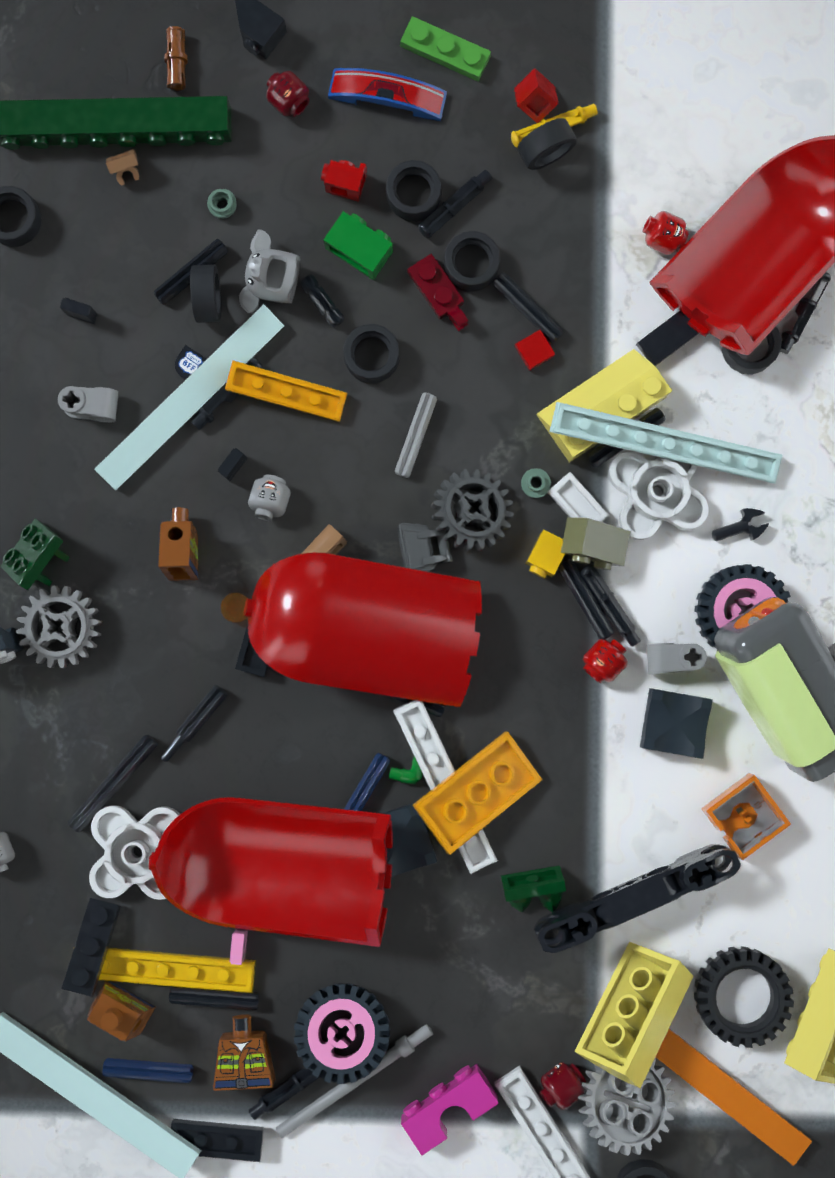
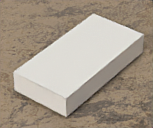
M571 472L547 492L570 518H590L603 522L610 516Z

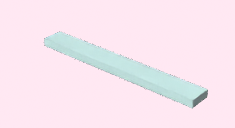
M263 304L94 470L117 490L227 383L232 360L246 364L284 325Z
M556 402L549 431L770 483H776L783 457L782 454L560 402Z
M4 1012L0 1013V1052L175 1176L185 1178L202 1150Z

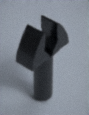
M752 508L740 510L741 520L713 530L711 533L713 540L717 542L743 532L749 534L750 541L755 540L766 530L769 523L759 527L749 526L748 523L751 522L752 517L763 515L765 512Z

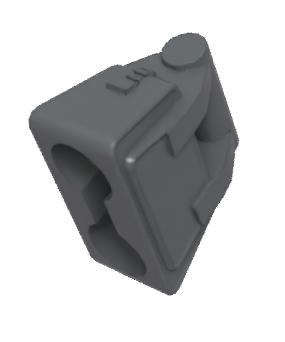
M399 524L397 532L405 568L431 572L436 569L435 567L438 563L453 562L449 540H443L447 533L446 530H429L427 525ZM437 538L440 554L436 556L433 555L431 539Z

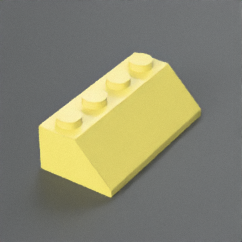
M633 349L536 415L548 432L550 431L556 402L634 420L667 398L672 389L656 366ZM549 432L569 463L598 444Z
M629 942L575 1052L611 1075L641 1088L694 976L680 961Z
M828 948L827 953L821 958L819 964L820 971L816 982L809 989V1000L805 1010L799 1015L797 1021L798 1028L794 1039L787 1046V1057L784 1063L815 1081L835 1084V950Z

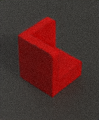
M535 68L514 88L517 107L536 123H539L559 104L555 86Z

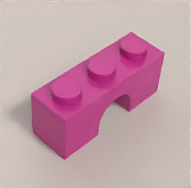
M478 1064L471 1068L469 1065L461 1068L455 1073L454 1080L446 1085L444 1083L436 1085L428 1093L429 1097L421 1102L415 1100L404 1108V1114L401 1116V1125L421 1156L447 1139V1128L440 1118L445 1109L451 1106L462 1107L474 1121L499 1104L497 1093Z

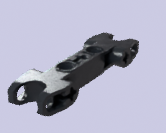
M711 844L679 857L670 865L659 867L601 892L585 902L570 904L542 917L534 926V930L543 951L557 953L590 940L597 932L615 927L675 901L689 892L703 891L734 876L740 869L741 863L734 850L727 849L724 845ZM723 855V862L715 867L716 858ZM732 861L731 869L727 872H722L729 866V864ZM579 918H581L582 921L581 925H578L577 922ZM554 928L559 930L557 936L545 938L549 930Z

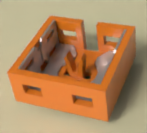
M748 773L701 808L717 830H724L726 835L722 838L741 860L747 858L791 825L757 777L751 773ZM739 807H741V808H742V811H740V812L738 813V812L736 811V809H738Z

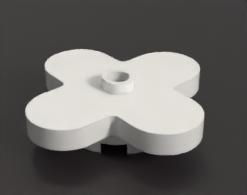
M634 451L622 452L612 460L608 468L609 480L617 490L628 496V501L619 514V526L622 529L631 531L630 539L644 540L651 537L663 521H667L680 530H693L705 522L709 513L708 502L700 492L690 487L689 480L696 471L697 466L657 456L653 461H650ZM653 487L661 489L662 495L660 497L655 495Z
M112 805L99 810L92 820L91 831L95 840L105 851L104 855L93 865L89 874V882L93 891L103 898H115L123 894L133 884H137L149 897L158 900L166 899L160 892L152 871L149 869V858L151 853L155 852L166 828L180 814L175 809L164 806L151 810L140 821H137L127 809L121 806ZM135 846L142 850L141 857L134 854L133 849Z

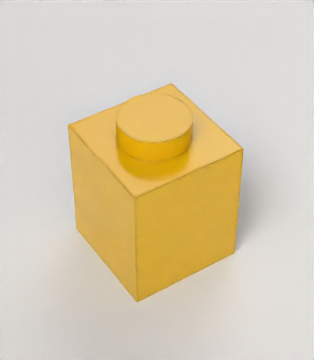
M543 529L525 563L531 567L529 571L544 579L547 575L550 577L554 576L565 555L561 553L563 539Z

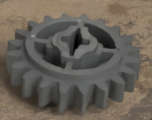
M467 469L461 472L460 478L454 472L449 477L450 482L444 479L440 484L442 490L437 489L434 493L438 500L431 504V508L438 510V512L431 518L432 520L441 521L436 531H447L443 539L444 541L449 540L451 537L455 538L454 548H457L462 542H464L465 551L467 552L474 544L478 552L484 549L485 544L491 548L496 544L495 539L500 541L505 536L503 531H507L511 527L510 523L505 520H509L514 516V513L506 510L513 504V501L503 499L509 491L508 489L498 490L501 483L500 480L495 481L493 484L490 483L491 473H487L482 479L480 478L479 469H476L471 477ZM461 490H475L480 492V494L474 495L469 492L463 494ZM451 500L455 502L454 508L457 512L456 520L452 515ZM488 502H490L493 509V520L489 518L491 513L488 509ZM471 507H474L476 509V511L473 514L469 512V509ZM474 526L479 528L481 526L484 531L475 532L464 527Z

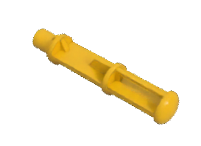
M593 103L583 108L577 106L573 110L547 120L543 119L541 122L521 130L512 131V144L518 148L519 143L530 132L555 119H566L570 127L580 123L583 124L588 118L598 115L596 105Z

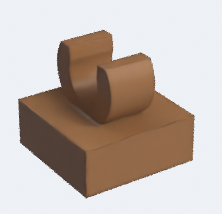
M134 149L106 159V165L110 174L117 172L116 178L120 185L125 184L122 177L125 171L132 172L135 181L139 180V171L135 167L138 165V158Z

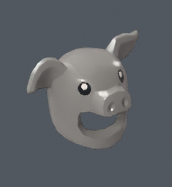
M258 229L251 242L250 249L252 254L249 257L245 270L247 286L239 294L240 305L247 313H253L258 309L260 299L292 303L300 270L301 259L299 255L271 249L270 236L265 231Z

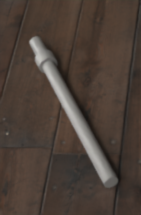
M426 1024L410 1036L404 1035L395 1041V1046L386 1051L380 1064L368 1076L359 1079L357 1082L338 1084L277 1126L276 1131L278 1135L284 1138L401 1056L405 1058L415 1051L414 1047L433 1035L431 1028Z

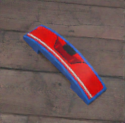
M335 68L328 93V99L357 104V100L410 110L413 111V116L441 121L447 91L414 78L362 68Z

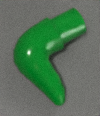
M415 756L410 770L391 767L389 779L405 784H415L423 777Z

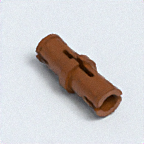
M171 26L166 29L167 52L164 55V61L167 64V88L180 91L186 88L185 65L188 63V56L185 53V29Z

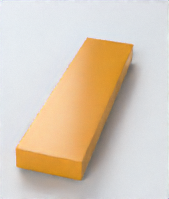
M233 360L225 386L226 391L340 422L347 397V392Z

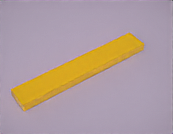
M108 948L99 980L252 993L256 960L245 959L242 965L231 964L230 958Z

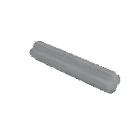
M423 393L421 395L395 468V473L399 476L409 478L437 402V397L430 393Z

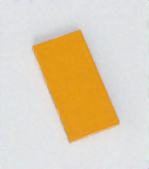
M505 731L412 806L446 853L451 855L543 779L510 733Z

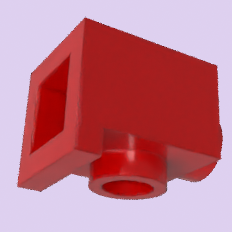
M330 160L329 164L325 163L321 174V181H324L325 191L359 202L367 178L366 164L360 163L359 168H357L352 162L346 160H339V162Z

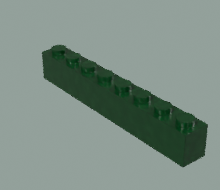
M227 96L0 101V146L11 150L19 149L20 146L46 149L49 145H61L64 148L90 145L96 148H103L107 144L134 147L136 144L148 143L151 146L160 147L166 143L192 146L195 142H206L210 145H222L224 142H232L231 106Z

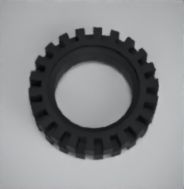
M741 946V949L729 947L727 952L722 950L716 952L717 957L714 959L709 957L705 961L708 964L706 968H700L698 972L701 975L700 979H695L694 986L697 988V992H694V1000L697 1002L696 1009L702 1021L714 1035H717L725 1043L727 1041L730 1042L732 1046L739 1047L740 1044H743L745 1048H753V1043H757L759 1046L765 1045L764 1040L767 1038L773 1041L777 1038L774 1033L778 1029L783 1032L786 1028L783 1024L784 1020L790 1021L792 1014L789 1012V1007L794 1008V1000L790 998V994H794L793 988L788 984L790 980L787 974L782 971L778 963L756 949L751 950L748 947ZM739 969H751L759 972L766 979L770 989V1001L765 1013L754 1022L747 1024H737L724 1018L717 1007L716 1001L720 982L726 975Z

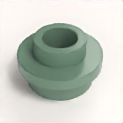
M217 189L209 195L207 206L213 216L224 219L230 217L235 212L237 201L231 191ZM220 201L228 203L223 209L217 207Z
M538 468L528 470L521 479L523 492L531 498L543 497L551 486L549 475L544 470ZM531 479H540L541 487H532Z

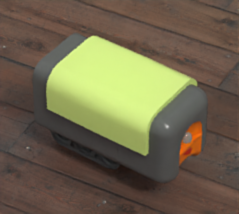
M778 597L766 598L717 631L714 642L718 651L715 657L774 755L784 760L790 770L811 782L819 781L835 772V643L827 647L809 614L801 605L785 603L784 600Z

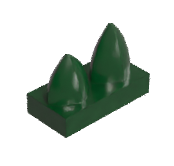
M560 865L501 875L506 902L508 901L512 907L522 913L529 906L532 897L538 896L542 905L553 913L561 901L562 892L566 891Z

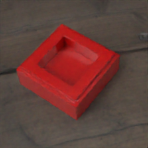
M541 329L515 344L516 350L529 371L555 356V352Z

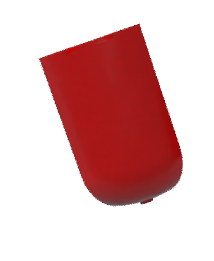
M835 135L820 136L800 142L763 164L649 282L672 311L678 308L690 319L688 325L704 337L710 333L721 340L720 346L740 354L750 355L835 263Z
M313 552L287 557L269 567L258 580L252 599H246L244 616L248 617V635L252 647L268 666L286 677L310 684L461 707L472 677L471 673H467L470 656H477L480 633L474 631L476 615L480 616L482 614L480 581L334 554Z
M234 797L211 799L192 806L170 823L164 831L155 852H152L150 855L149 869L152 871L155 882L163 896L184 913L201 921L230 928L380 947L388 908L383 907L384 889H391L393 864H387V848L391 849L393 847L391 815Z

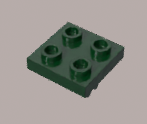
M35 518L32 523L26 525L22 530L21 538L15 547L6 552L1 565L4 571L19 586L26 590L30 589L36 579L47 586L51 585L53 581L41 572L53 555L65 562L70 558L66 553L58 549L63 540L44 523Z

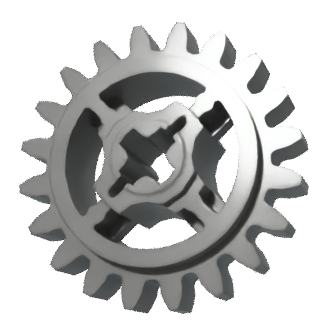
M52 586L51 594L45 589H40V599L34 596L29 597L32 607H21L27 613V616L18 617L17 621L24 623L25 627L16 630V633L24 634L26 638L21 640L19 644L22 646L30 645L26 655L33 656L38 653L36 663L42 664L47 659V667L54 668L57 660L60 668H67L68 659L73 665H78V654L81 657L88 658L89 654L86 651V647H97L91 641V638L101 636V633L94 631L93 628L102 624V621L92 619V616L97 614L99 610L97 608L88 609L92 599L84 598L80 601L82 591L76 590L71 595V587L64 586L60 593L58 586ZM57 603H67L72 606L68 611L59 614L50 609L51 605ZM40 616H41V620H42V622H43V628H42V632L40 633L41 636L39 637V635H38V621H39V618H40ZM80 617L81 632L77 638L75 626L78 621L77 618ZM55 621L63 622L61 625L63 633L55 632L58 628ZM60 640L66 643L69 648L56 652L47 646L51 642L54 643Z

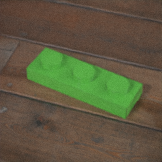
M413 16L400 41V47L478 82L491 57V51Z

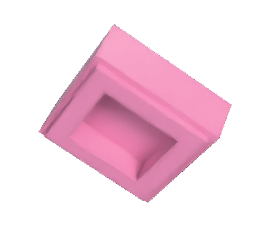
M237 928L232 934L231 964L242 965L245 960L248 930Z

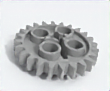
M654 1059L641 1088L621 1080L620 1086L616 1088V1077L595 1064V1072L586 1070L585 1073L591 1080L589 1083L582 1082V1086L587 1092L578 1096V1099L586 1101V1106L579 1109V1112L588 1114V1118L584 1120L583 1125L593 1127L589 1135L596 1139L599 1138L598 1145L608 1146L609 1151L618 1153L620 1150L621 1154L629 1156L630 1151L640 1155L641 1146L644 1149L652 1150L651 1140L659 1143L662 1141L658 1134L659 1131L669 1132L664 1122L665 1120H674V1117L667 1112L669 1108L676 1107V1104L668 1101V1097L672 1096L675 1091L666 1089L665 1086L671 1079L669 1077H661L665 1068L654 1066L656 1059ZM646 1084L648 1087L647 1096L643 1098L642 1088ZM608 1090L613 1094L624 1096L631 1101L649 1106L650 1112L647 1113L639 1108L631 1107L626 1103L606 1097L604 1091ZM611 1104L613 1112L611 1117L607 1119L606 1109ZM638 1115L639 1125L634 1129L633 1120Z

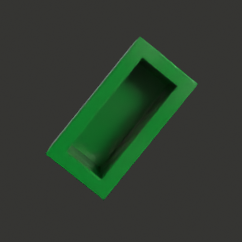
M343 211L324 238L325 249L374 281L393 253V245L390 242L391 238L381 230L373 231L367 227L366 221L357 214L352 213L350 216Z

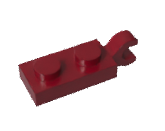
M432 253L407 269V273L439 320L448 316L458 332L468 326V319L459 308L464 304V300Z

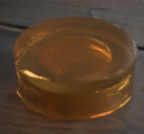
M240 593L228 594L221 603V613L224 618L234 623L245 621L248 618L244 616V606L247 597Z

